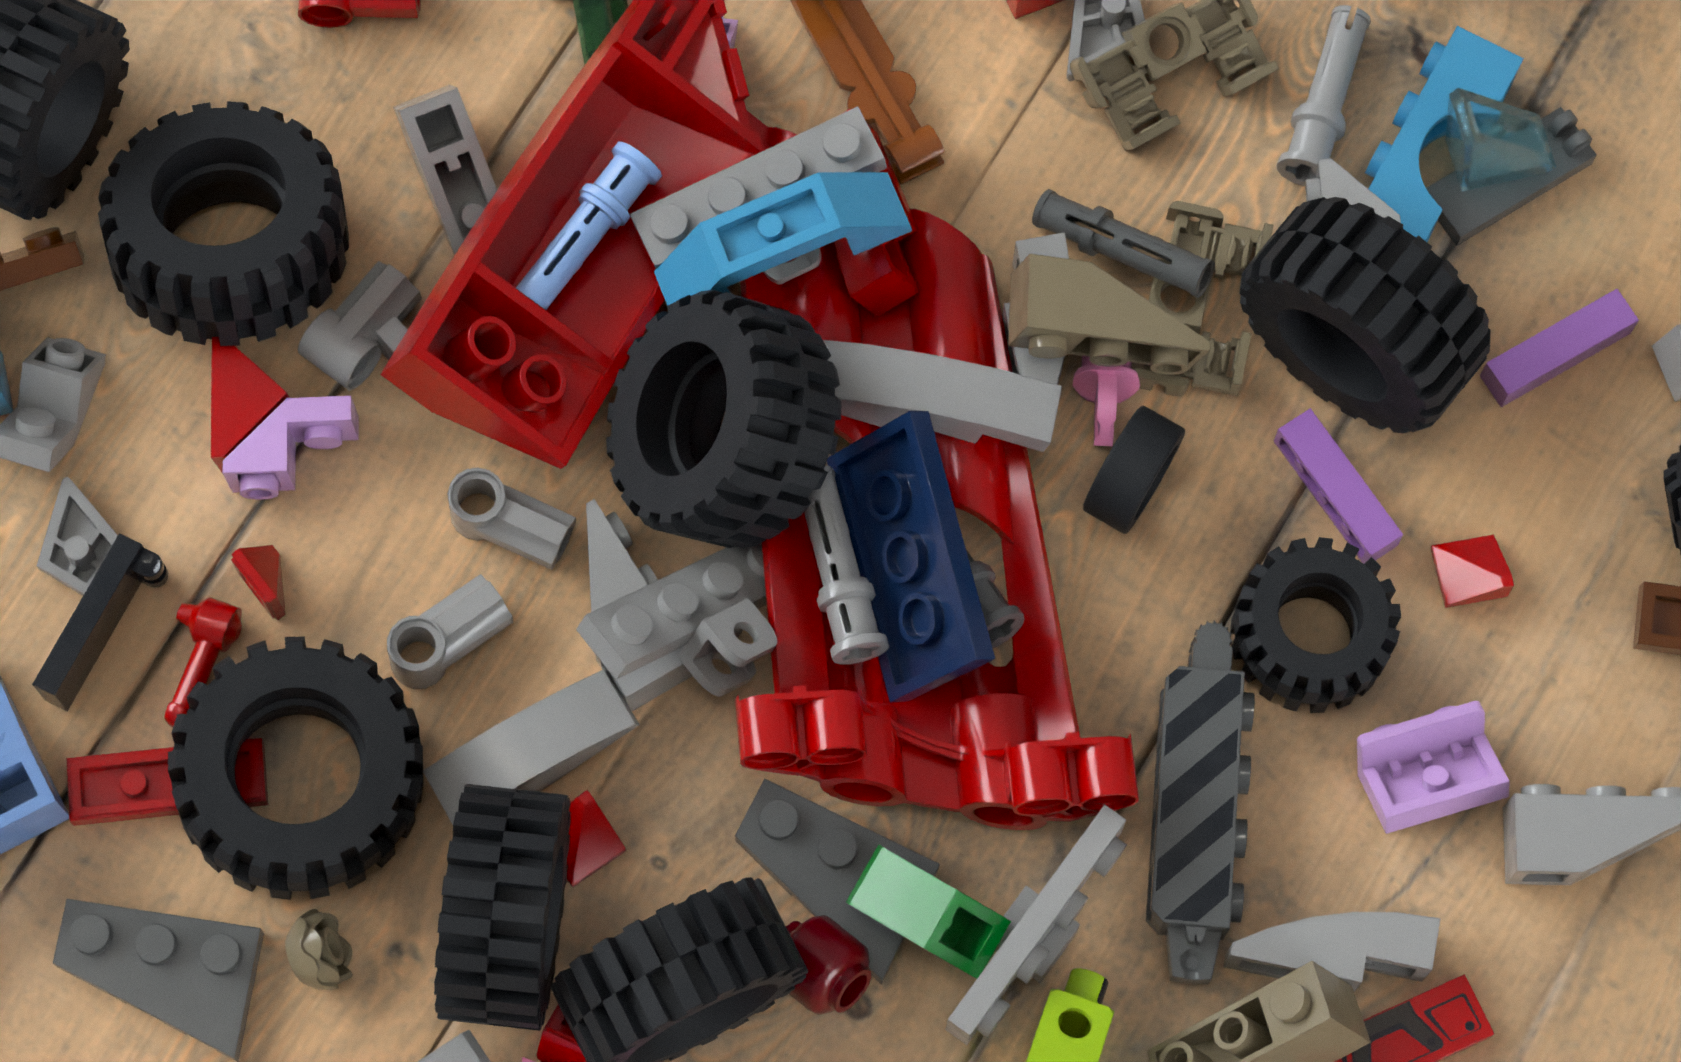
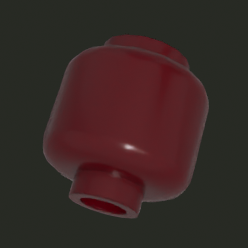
M825 915L811 917L803 923L793 921L788 924L786 928L808 969L807 977L803 982L794 985L795 989L789 994L805 1008L817 1015L830 1013L834 1010L841 1013L851 1008L865 993L871 981L872 975L868 969L870 960L867 947L837 922Z

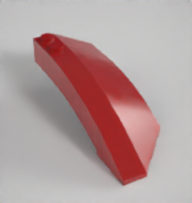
M633 0L549 114L468 233L380 375L432 413L559 469L567 465L613 386L619 369L624 367L630 357L627 354L635 338L643 336L646 331L645 325L655 316L665 299L654 274L656 268L631 216L624 226H619L618 229L610 227L547 310L524 295L516 287L581 205L578 200L581 188L585 183L593 184L614 158L611 150L618 141L627 143L639 150L658 167L662 174L656 185L648 184L628 209L629 215L764 151L760 132H752L744 100L750 95L737 48L730 49L722 17L727 14L724 0Z

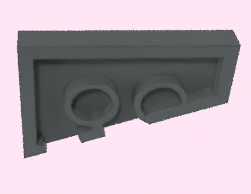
M765 778L735 834V841L814 916L825 915L833 919L867 947L870 960L868 969L871 971V975L882 985L905 937L846 903V900L878 845L934 877L939 870L940 864Z
M66 899L53 964L74 977L126 1004L128 1003L179 1032L189 1035L216 1049L221 1054L239 1062L264 932L261 928Z

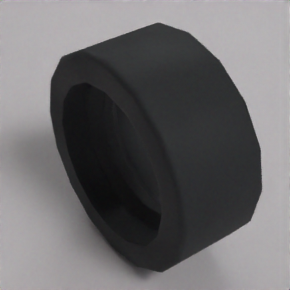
M1144 405L1138 408L1121 432L1100 468L1083 503V510L1121 533L1127 534L1142 514L1169 468L1184 438L1185 429Z

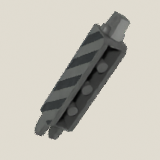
M1215 620L1213 623L1207 621L1205 625L1201 624L1199 630H1196L1194 634L1196 637L1191 642L1192 647L1189 649L1191 654L1188 658V667L1179 666L1166 677L1164 689L1160 692L1145 921L1157 935H1166L1170 981L1179 983H1210L1220 940H1224L1228 933L1230 922H1241L1244 902V884L1233 883L1234 858L1245 857L1247 845V819H1238L1236 816L1238 794L1247 795L1250 785L1251 756L1240 755L1241 731L1251 732L1255 695L1254 693L1244 692L1245 672L1231 671L1233 647L1230 645L1233 640L1230 637L1232 633L1228 632V627H1224L1222 622L1218 624Z

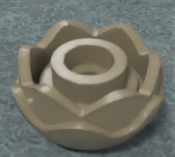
M317 909L305 912L294 922L286 937V953L294 974L303 984L318 990L339 989L338 984L353 976L352 972L347 968L352 958V948L347 940L338 934L339 923L337 917L333 914L322 913V911L318 912Z

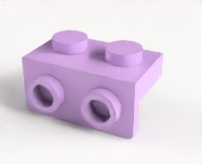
M1472 701L1459 706H1446L1432 714L1398 724H1385L1371 732L1361 734L1357 738L1358 777L1386 834L1509 797V779L1484 733L1485 712L1479 701Z

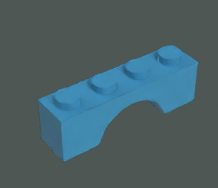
M1459 26L1456 27L1446 46L1437 41L1434 43L1419 73L1428 78L1420 95L1408 91L1392 124L1400 127L1401 130L1392 145L1384 141L1380 142L1365 171V174L1374 178L1368 189L1400 215L1404 230L1414 237L1419 235L1426 242H1428L1443 209L1432 198L1422 181L1419 168V154L1436 139L1451 133L1465 131L1486 133L1510 90L1524 59Z

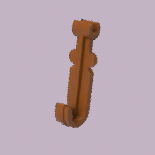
M790 0L840 89L851 92L848 97L847 110L858 106L867 124L874 123L886 142V145L883 147L898 182L902 185L943 165L944 160L941 154L945 153V150L938 135L928 124L921 127L909 107L916 97L915 80L904 71H892L895 57L862 1Z

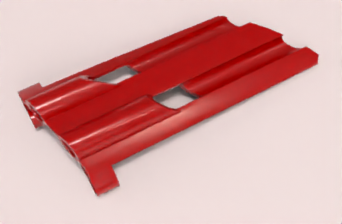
M747 111L752 132H760L764 150L797 135L782 128L767 127ZM910 208L919 230L898 242L919 293L878 317L849 296L838 263L834 242L819 248L821 260L818 267L783 284L771 282L763 272L740 281L741 297L781 308L801 316L812 325L814 331L820 334L823 340L869 344L933 354L1013 372L992 261L987 255L982 254L978 247L961 231L928 212ZM841 415V420L835 421L834 432L852 444L880 427ZM934 431L954 507L977 517L993 529L1001 538L1009 606L1015 605L1019 607L1024 614L1025 620L1018 632L1012 636L1013 656L1006 666H994L988 662L910 701H889L878 656L853 664H837L833 662L830 649L835 643L827 613L820 611L816 600L823 584L804 513L796 519L789 518L790 527L775 537L762 542L768 622L777 637V645L771 652L774 694L751 696L740 701L739 695L736 696L740 764L743 767L765 772L803 776L820 782L821 789L830 796L855 804L882 807L907 803L933 809L960 812L968 819L977 823L1009 830H1034L1044 827L1047 821L1070 822L1093 817L1099 813L1104 804L1113 811H1117L1139 802L1131 734H1129L1128 738L1120 736L1080 737L1027 447L983 434L975 444Z

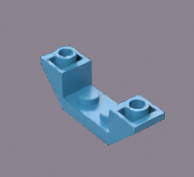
M818 172L700 222L654 271V274L668 306L683 297L692 296L701 291L716 290L722 293H731L730 285L846 237L853 255H857L912 231V228L888 172Z

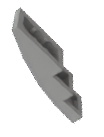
M823 340L831 354L827 361L833 362L837 369L840 385L835 388V396L842 402V416L882 427L908 411H929L935 432L976 444L982 434L1040 452H1044L1051 443L1062 390L1061 385L998 368L933 354L869 344Z

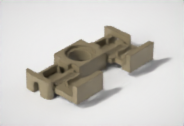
M1201 0L1186 9L1182 2L1171 5L1122 32L1121 34L1126 42L1087 63L1083 56L1074 58L1071 61L1070 70L1075 80H1082L1087 88L1083 92L1087 104L1091 108L1097 109L1108 106L1104 96L1109 101L1110 107L1104 110L1125 150L1135 149L1180 124L1177 115L1170 116L1167 109L1163 111L1158 109L1154 96L1151 95L1157 89L1154 83L1149 85L1148 81L1160 78L1207 52L1203 55L1205 61L1213 60L1222 77L1216 83L1223 96L1233 95L1279 69L1276 61L1268 62L1253 30H1245L1247 27L1254 26L1258 21V15L1251 0H1237L1239 7L1235 5L1233 0ZM1158 25H1167L1172 28L1179 40L1178 50L1169 60L1160 59L1155 56L1150 48V35ZM1128 55L1133 58L1134 65L1130 62ZM1252 64L1254 69L1231 82L1228 81L1227 78ZM1158 116L1160 121L1134 134L1133 129Z
M1181 201L1172 202L1166 216L1167 220L1175 221L1170 243L1204 259L1213 260L1215 262L1214 278L1222 279L1223 272L1242 276V272L1250 262L1252 247L1256 246V256L1271 238L1274 227L1273 224L1264 223L1263 230L1260 231L1226 223L1224 229H1222L1224 216L1220 210ZM1189 217H1197L1200 219V221H1191L1189 220ZM1158 259L1166 264H1171L1169 261ZM1153 277L1149 301L1199 334L1210 284L1202 296L1199 298L1195 297V305L1190 310L1174 312L1166 308L1160 298L1161 292L1166 287L1171 286V284ZM1203 331L1201 336L1211 342L1209 353L1188 371L1181 374L1167 375L1155 373L1150 370V365L1148 364L1144 365V369L1134 368L1139 377V389L1151 391L1153 384L1165 386V394L1182 396L1188 389L1190 379H1193V387L1238 396L1252 333L1242 332L1240 339L1232 337L1231 342L1221 343L1214 341V338L1210 339L1211 333ZM1231 350H1235L1231 369L1233 371L1232 378L1226 377Z

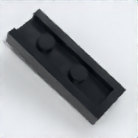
M119 533L32 683L45 701L68 712L140 584L144 583L156 588L166 583L168 570L159 555L144 548L141 543Z

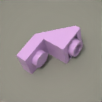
M352 397L286 398L223 460L222 473L232 493L240 492L242 497L264 500L277 497L279 491L295 490L296 442H304L305 446L314 449H332L341 446L342 441L359 440V416Z

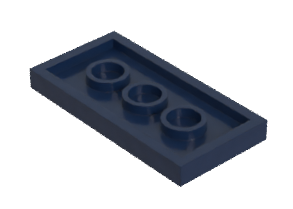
M908 411L827 458L828 466H831L835 471V481L846 523L849 527L860 576L867 578L875 590L876 596L871 601L878 631L885 634L888 639L889 648L886 652L879 655L878 659L890 702L910 701L995 659L929 411Z

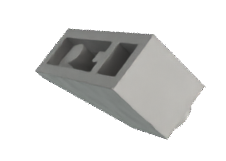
M448 85L396 105L393 109L455 255L496 193L497 188L458 88Z

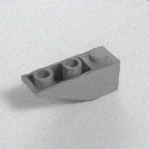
M595 499L586 503L591 612L658 580L648 564L637 568L626 548L633 545V542L621 519L615 512L605 516ZM683 647L618 679H615L610 673L631 711L636 710L693 676L677 657ZM595 654L596 661L601 669L608 670Z
M1533 784L1522 787L1521 793H1514L1503 807L1505 884L1570 886L1681 830V787L1654 789L1651 791V796H1626V789L1620 786L1591 787L1586 789V795L1561 794V788L1551 784Z

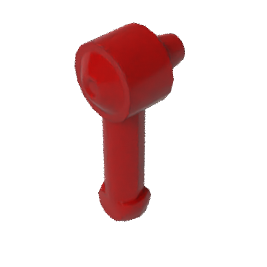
M208 597L197 605L186 603L180 605L176 620L189 628L192 640L196 644L173 700L168 704L165 711L164 719L172 728L177 714L186 715L189 709L188 694L198 681L207 684L219 653H225L231 644L239 638L242 630L241 608L212 597Z

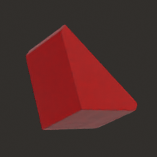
M212 337L211 459L222 472L223 460L286 398L290 397L284 389L235 345L220 346L219 337Z

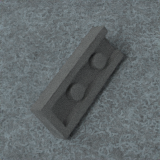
M1562 107L1556 109L1426 188L1432 198L1443 209L1438 221L1456 246L1592 165L1597 156L1590 146L1592 138L1585 129L1580 131L1577 129L1578 119L1571 110L1564 111Z

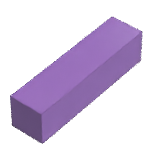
M1615 289L1490 360L1484 366L1480 377L1500 407H1503L1631 334L1639 319L1619 290Z
M1311 408L1278 429L1274 443L1347 543L1359 548L1357 556L1363 564L1371 557L1377 560L1398 546L1403 533Z

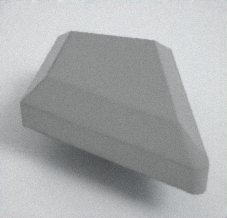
M1074 0L1067 66V79L1069 81L1075 80L1070 70V63L1074 58L1083 56L1087 63L1126 42L1121 33L1145 20L1140 0Z
M69 477L62 479L37 567L42 572L83 596L118 535Z

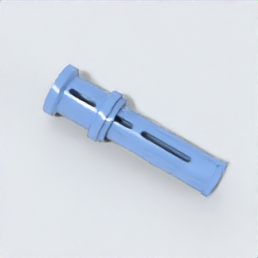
M620 141L617 142L611 150L614 158L593 184L585 183L579 191L580 196L578 197L581 205L516 287V289L543 309H548L610 227L618 229L619 226L625 225L630 218L628 209L648 184L656 185L662 177L658 167L631 145Z

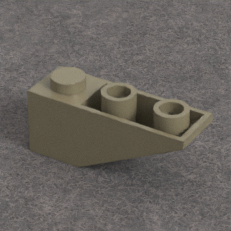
M1029 254L1011 273L1008 346L1029 349V354L1034 357L1055 359L1064 357L1066 354L1090 357L1089 361L1098 366L1115 367L1124 365L1127 362L1148 364L1150 365V370L1155 373L1174 375L1188 371L1210 352L1211 342L1092 262Z
M1310 961L1147 1050L1150 1062H1335L1371 1043L1352 985L1314 961Z

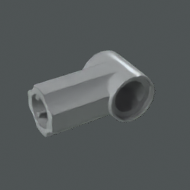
M378 261L336 311L332 308L327 309L310 324L300 340L298 353L347 390H354L368 378L380 360L383 348L379 344L375 331L394 316L402 323L422 299L420 291L390 264L386 265Z
M483 468L466 469L457 474L450 483L447 493L451 523L462 536L476 541L487 540L550 570H553L557 562L560 561L576 524V517L502 484L497 475ZM478 493L489 496L495 502L490 511L482 515L468 514L460 507L466 497Z
M480 574L420 616H408L399 620L391 628L387 637V652L392 672L400 683L413 689H426L435 685L444 676L449 666L513 623L512 614L491 582L487 581ZM413 642H425L435 649L433 655L422 663L413 664L405 661L400 656L402 650Z

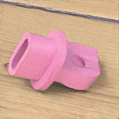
M1082 356V367L1078 368L1074 373L1073 387L1084 399L1095 403L1094 446L1113 447L1117 403L1129 399L1139 390L1138 373L1132 369V362H1127L1121 366L1105 367L1091 363L1088 356Z

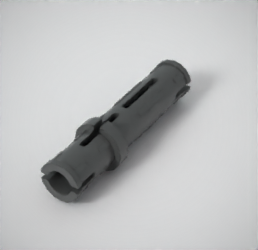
M1050 189L1041 195L1035 206L1032 216L1033 225L1038 228H1045L1056 234L1065 232L1066 239L1078 243L1079 251L1089 256H1095L1098 253L1137 269L1141 273L1148 274L1190 292L1192 296L1197 298L1203 295L1211 282L1215 270V262L1213 260L1204 259L1157 236L1150 235L1114 219V214L1109 209L1102 206L1091 209L1060 196ZM1077 222H1080V223H1082V224H1084V225H1087V226H1089V227H1091V228H1094V229H1096L1097 231H1099V232H1101V233H1104V234H1106V235H1108V236L1110 235V236H1112V237H1114V238H1113V239H1109V238L1104 237V236H1102V235H1100V234H1098V233H1095L1094 231H1092V230H1090V229H1088V228L1079 226V225H1077L1076 223H1077ZM1137 247L1166 261L1171 262V264L1161 262L1132 248Z

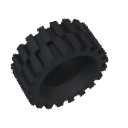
M0 0L1 209L25 220H31L32 217L37 219L47 216L49 207L56 210L64 202L66 189L74 191L82 181L81 170L85 164L92 166L99 154L96 146L101 136L107 137L113 125V121L108 120L113 108L120 106L124 91L118 89L119 82L125 79L128 74L129 63L122 59L130 51L129 39L123 37L127 30L123 23L117 21V18L78 0Z
M466 784L464 786V793H461L458 812L455 813L453 822V839L449 842L447 873L444 876L441 894L443 895V902L438 921L437 933H439V943L435 956L437 973L434 981V995H436L435 1012L438 1013V1019L538 1031L544 1025L546 1009L548 1010L550 1001V987L555 974V959L559 948L561 918H563L565 901L563 900L564 889L567 882V857L570 844V835L568 833L571 822V812H569L570 798H568V795Z
M750 877L743 878L735 884L733 880L719 884L708 893L704 889L691 894L682 903L677 905L671 903L656 910L655 915L644 921L636 920L622 928L624 932L619 935L605 938L592 947L594 951L591 953L580 955L569 963V969L559 972L554 978L556 982L551 983L550 988L587 1062H662L666 1059L671 1061L685 1055L689 1049L699 1044L703 1046L717 1039V1035L728 1029H735L749 1021L748 1017L753 1014L764 1012L776 1004L775 999L787 996L795 989L794 985L803 982L807 977L808 969L763 881L759 878L753 880Z

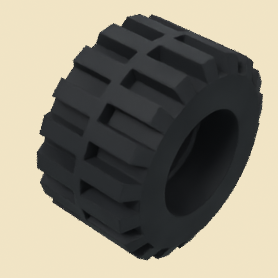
M1319 537L1315 547L1308 548L1305 538L1293 540L1286 552H1283L1278 546L1267 553L1264 563L1262 565L1257 563L1249 573L1231 619L1230 633L1235 634V639L1231 646L1233 647L1232 652L1235 660L1243 659L1244 666L1241 670L1245 672L1244 678L1248 683L1257 678L1263 684L1259 692L1261 696L1271 701L1276 693L1286 698L1283 708L1297 711L1301 703L1310 704V713H1324L1330 703H1335L1337 709L1351 704L1356 694L1363 696L1373 686L1377 677L1381 675L1391 657V653L1397 645L1400 631L1396 630V626L1401 619L1400 604H1391V599L1396 591L1391 579L1389 578L1381 582L1376 576L1381 566L1372 557L1365 564L1357 560L1355 557L1359 548L1346 543L1343 552L1332 549V538ZM1299 598L1323 600L1335 607L1344 617L1350 631V643L1344 649L1330 654L1307 652L1292 643L1285 635L1279 621V609L1284 604Z

